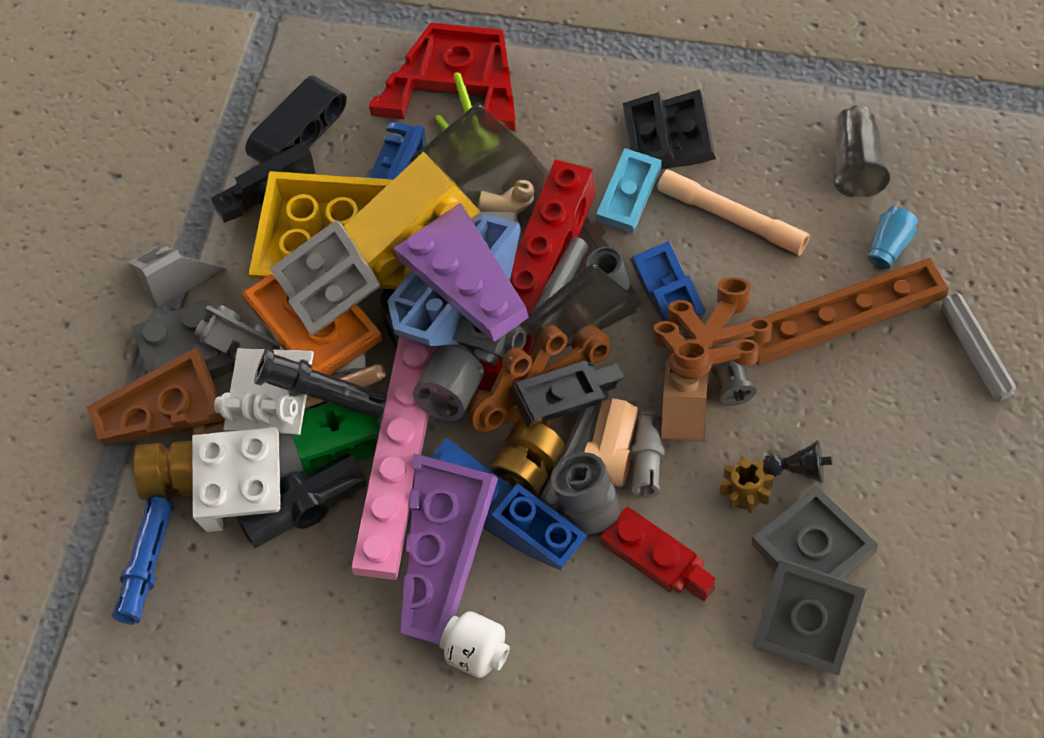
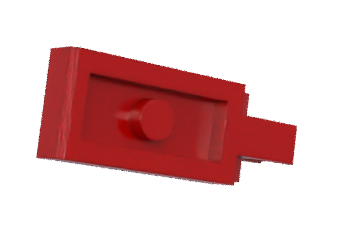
M628 506L620 513L618 520L600 536L602 546L669 593L672 590L681 593L685 588L705 602L715 589L716 578L702 568L704 561L694 551Z

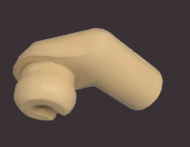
M519 180L514 184V187L501 196L481 190L476 207L483 212H516L517 215L528 208L533 202L534 186L529 181Z

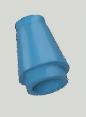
M896 206L889 207L887 212L880 215L871 252L868 256V260L873 265L882 269H889L892 263L895 262L918 232L916 228L918 219L910 211Z

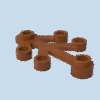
M729 277L719 281L717 288V301L719 304L705 325L694 313L693 305L690 302L676 300L669 304L668 321L658 322L653 327V342L660 347H668L671 350L672 354L670 355L669 365L672 371L683 378L696 379L708 373L713 364L733 360L739 365L749 366L758 361V343H766L771 340L772 322L766 318L757 317L750 319L746 323L725 327L733 313L744 311L745 306L750 302L751 285L747 280ZM678 326H684L694 341H685L679 335ZM737 340L734 345L711 349L714 345Z
M554 325L547 326L540 332L538 345L532 357L521 348H512L503 357V367L491 391H482L470 401L467 411L471 425L480 432L492 431L502 424L515 425L519 419H523L518 408L514 407L516 404L509 392L515 377H521L520 381L585 360L589 363H599L610 353L608 336L595 325H587L575 334L572 341L573 350L548 366L546 364L550 356L559 354L567 345V336ZM551 420L543 422L542 424L549 427Z

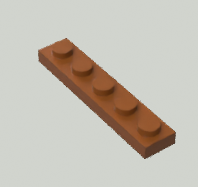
M929 257L765 316L763 318L772 322V338L766 343H758L757 364L761 366L937 302L948 295L949 288Z

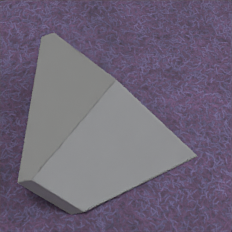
M160 244L127 262L157 308L226 270V268L180 255L177 249H169L164 244Z

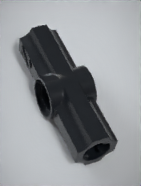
M347 452L309 474L300 471L280 481V510L278 512L236 516L250 544L257 548L295 526L299 529H305L317 524L326 516L330 506L366 487V479L354 457Z

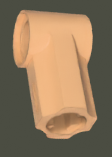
M612 398L611 400H602L592 442L587 443L584 452L593 453L600 457L606 466L613 486L623 488L630 466L631 450L629 448L638 415V407L629 404L627 401Z

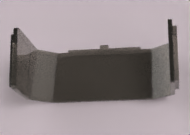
M476 104L411 158L410 163L422 152H425L475 206L477 205L481 190L501 196L514 187L517 181H529L534 186V200L528 208L517 214L523 237L549 171L522 140L484 106ZM588 216L585 219L578 238L583 239L587 243L588 250L573 279L528 315L529 318L520 324L524 331L537 340L544 328L554 325L567 336V345L565 347L567 348L572 345L575 334L581 328L587 325H595L602 330L637 312L636 308L641 305L637 292L631 283L629 289L626 290L608 275L611 272L605 273L596 264L586 266L588 256L594 250L601 247H609L602 237L606 231L598 221L592 223Z

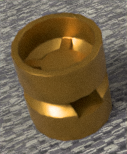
M519 419L505 440L506 447L498 451L488 469L513 488L518 483L536 497L548 478L547 471L555 466L562 454L564 443L552 429L540 423L527 427L524 420Z
M192 440L173 442L169 449H166L162 443L136 446L134 453V475L137 493L141 500L152 499V497L165 498L169 491H174L177 497L193 496Z

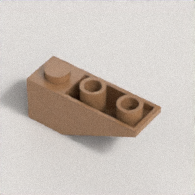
M685 328L679 330V335L685 341H694ZM668 348L663 390L661 439L704 441L708 373L696 379L681 377L670 368L669 361L672 352Z

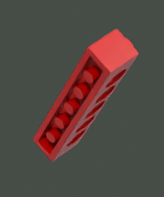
M557 159L552 164L516 251L510 277V283L524 303L528 317L569 240L573 237H579L596 195L593 169ZM527 330L526 342L522 350L531 356L539 335H534ZM498 359L496 366L479 360L483 366L484 375L478 389L491 391L503 367L502 360ZM515 377L512 385L520 381L521 377Z

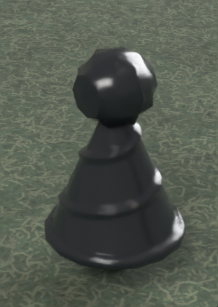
M816 440L815 443L802 450H798L787 458L782 459L777 454L765 456L763 472L776 477L781 475L783 470H787L793 474L796 473L822 483L824 479L823 466L833 465L832 456L822 457L820 442Z

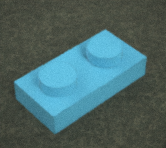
M624 148L596 213V221L634 234L661 170L662 160Z

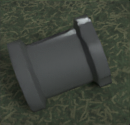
M733 360L712 365L710 371L717 376L721 388L719 399L722 404L727 406L743 404L756 395V386L752 381H749L745 366L739 365Z

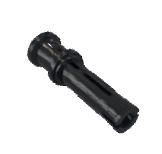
M266 347L260 358L254 378V384L259 386L267 383L288 390L289 396L301 397L303 394L373 417L376 420L381 417L385 407L381 403H385L387 400V394L383 392L379 393L313 370L312 365L307 360L301 359L299 362L274 354V349Z

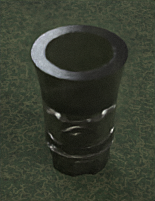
M853 106L850 109L842 110L837 119V155L834 186L840 193L849 197H870L876 195L888 186L890 173L884 160L879 127L876 124L875 116L865 106Z

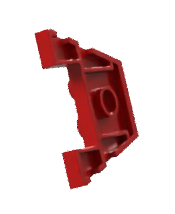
M430 23L405 55L406 62L397 73L392 72L385 82L386 88L379 97L374 96L369 104L371 116L405 119L413 89L458 93L454 80V74L458 72L462 76L468 94L487 96L480 118L481 124L487 129L516 132L517 122L504 30Z

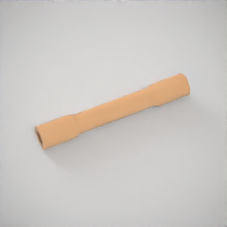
M669 169L660 178L658 183L659 192L688 205H695L754 232L764 237L768 242L799 256L807 246L810 234L781 220L771 219L705 189L699 183Z

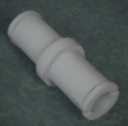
M644 411L637 415L636 444L632 446L630 455L631 460L634 462L632 493L638 496L640 494V487H642L641 497L651 498L659 494L660 464L665 459V450L661 446L662 415L657 413L653 423L654 411Z

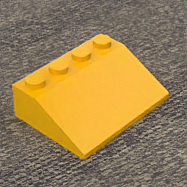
M270 171L248 274L249 278L263 280L272 274L270 271L271 267L335 220L340 221L343 226L346 225L393 180ZM403 264L393 273L378 281L381 285L379 288L397 289L411 270Z

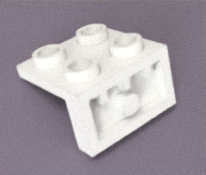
M275 427L192 435L193 518L206 532L223 531V517L274 513L280 510L279 432Z

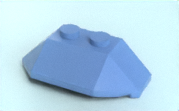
M483 214L474 220V225L510 281L521 231L520 225L517 222ZM411 271L387 300L395 334L430 346L461 345L453 340V336L462 314Z

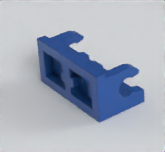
M397 122L389 123L386 131L397 133L403 137L392 134L386 135L383 148L369 177L364 178L394 180L422 152L426 153L427 144L424 127L419 125L414 127Z

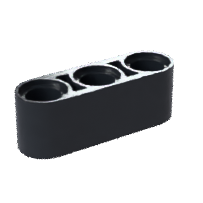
M314 75L309 76L250 134L245 146L246 154L262 164L301 142L310 148L341 116L347 103L346 94Z

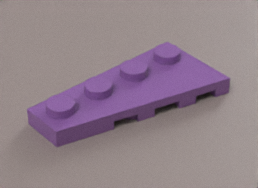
M461 203L394 247L397 258L401 263L493 342L529 318L524 303Z
M413 453L412 469L415 470L414 489L410 493L409 508L412 509L410 534H407L406 552L409 553L407 575L404 576L400 633L440 645L442 634L448 622L453 616H456L498 478L493 474Z

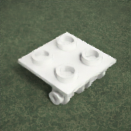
M238 348L230 393L226 392L222 396H218L214 403L216 413H220L225 418L223 430L240 431L275 427L279 434L300 435L307 395L303 394L301 397L289 396L288 390L267 383L261 386L254 384L255 373L265 349ZM274 350L276 355L296 362L304 359L312 365L313 351Z

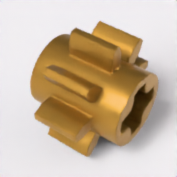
M743 456L734 467L724 466L723 477L726 480L720 482L719 492L720 495H730V509L736 507L747 509L750 514L753 513V508L760 502L765 505L769 504L770 492L768 490L773 488L774 475H764V462L762 460L756 463L746 460Z

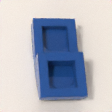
M669 241L630 258L645 292L662 321H668V306L676 300L690 302L697 316L706 312L690 276L684 275Z

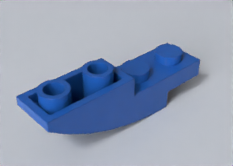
M448 438L443 441L430 457L493 474L498 478L483 529L524 554L561 570L587 537L584 532L517 483L513 488Z

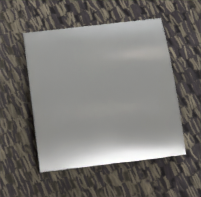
M338 220L332 222L270 268V271L290 298L288 302L313 336L381 287L362 253Z

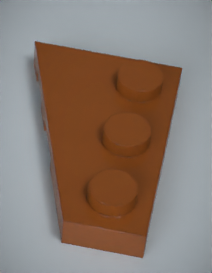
M196 348L87 407L98 440L105 446L225 420L220 413L215 411L214 403L219 395L205 360Z

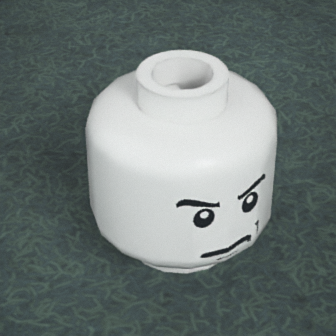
M470 611L465 612L460 617L453 616L442 634L439 645L444 650V659L448 665L477 678L486 676L492 668L499 671L504 665L510 650V646L504 643L505 629L501 624Z

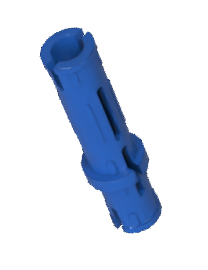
M152 497V499L148 498L146 501L144 515L134 542L128 566L121 572V591L112 613L113 618L121 623L134 625L140 622L148 591L154 587L156 580L153 575L155 565L162 547L167 524L174 508L173 504L167 499Z

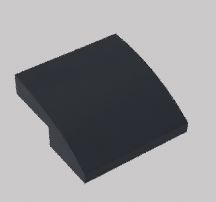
M700 89L663 100L660 93L657 92L623 103L630 150L662 160L661 169L690 166L716 159L705 99Z

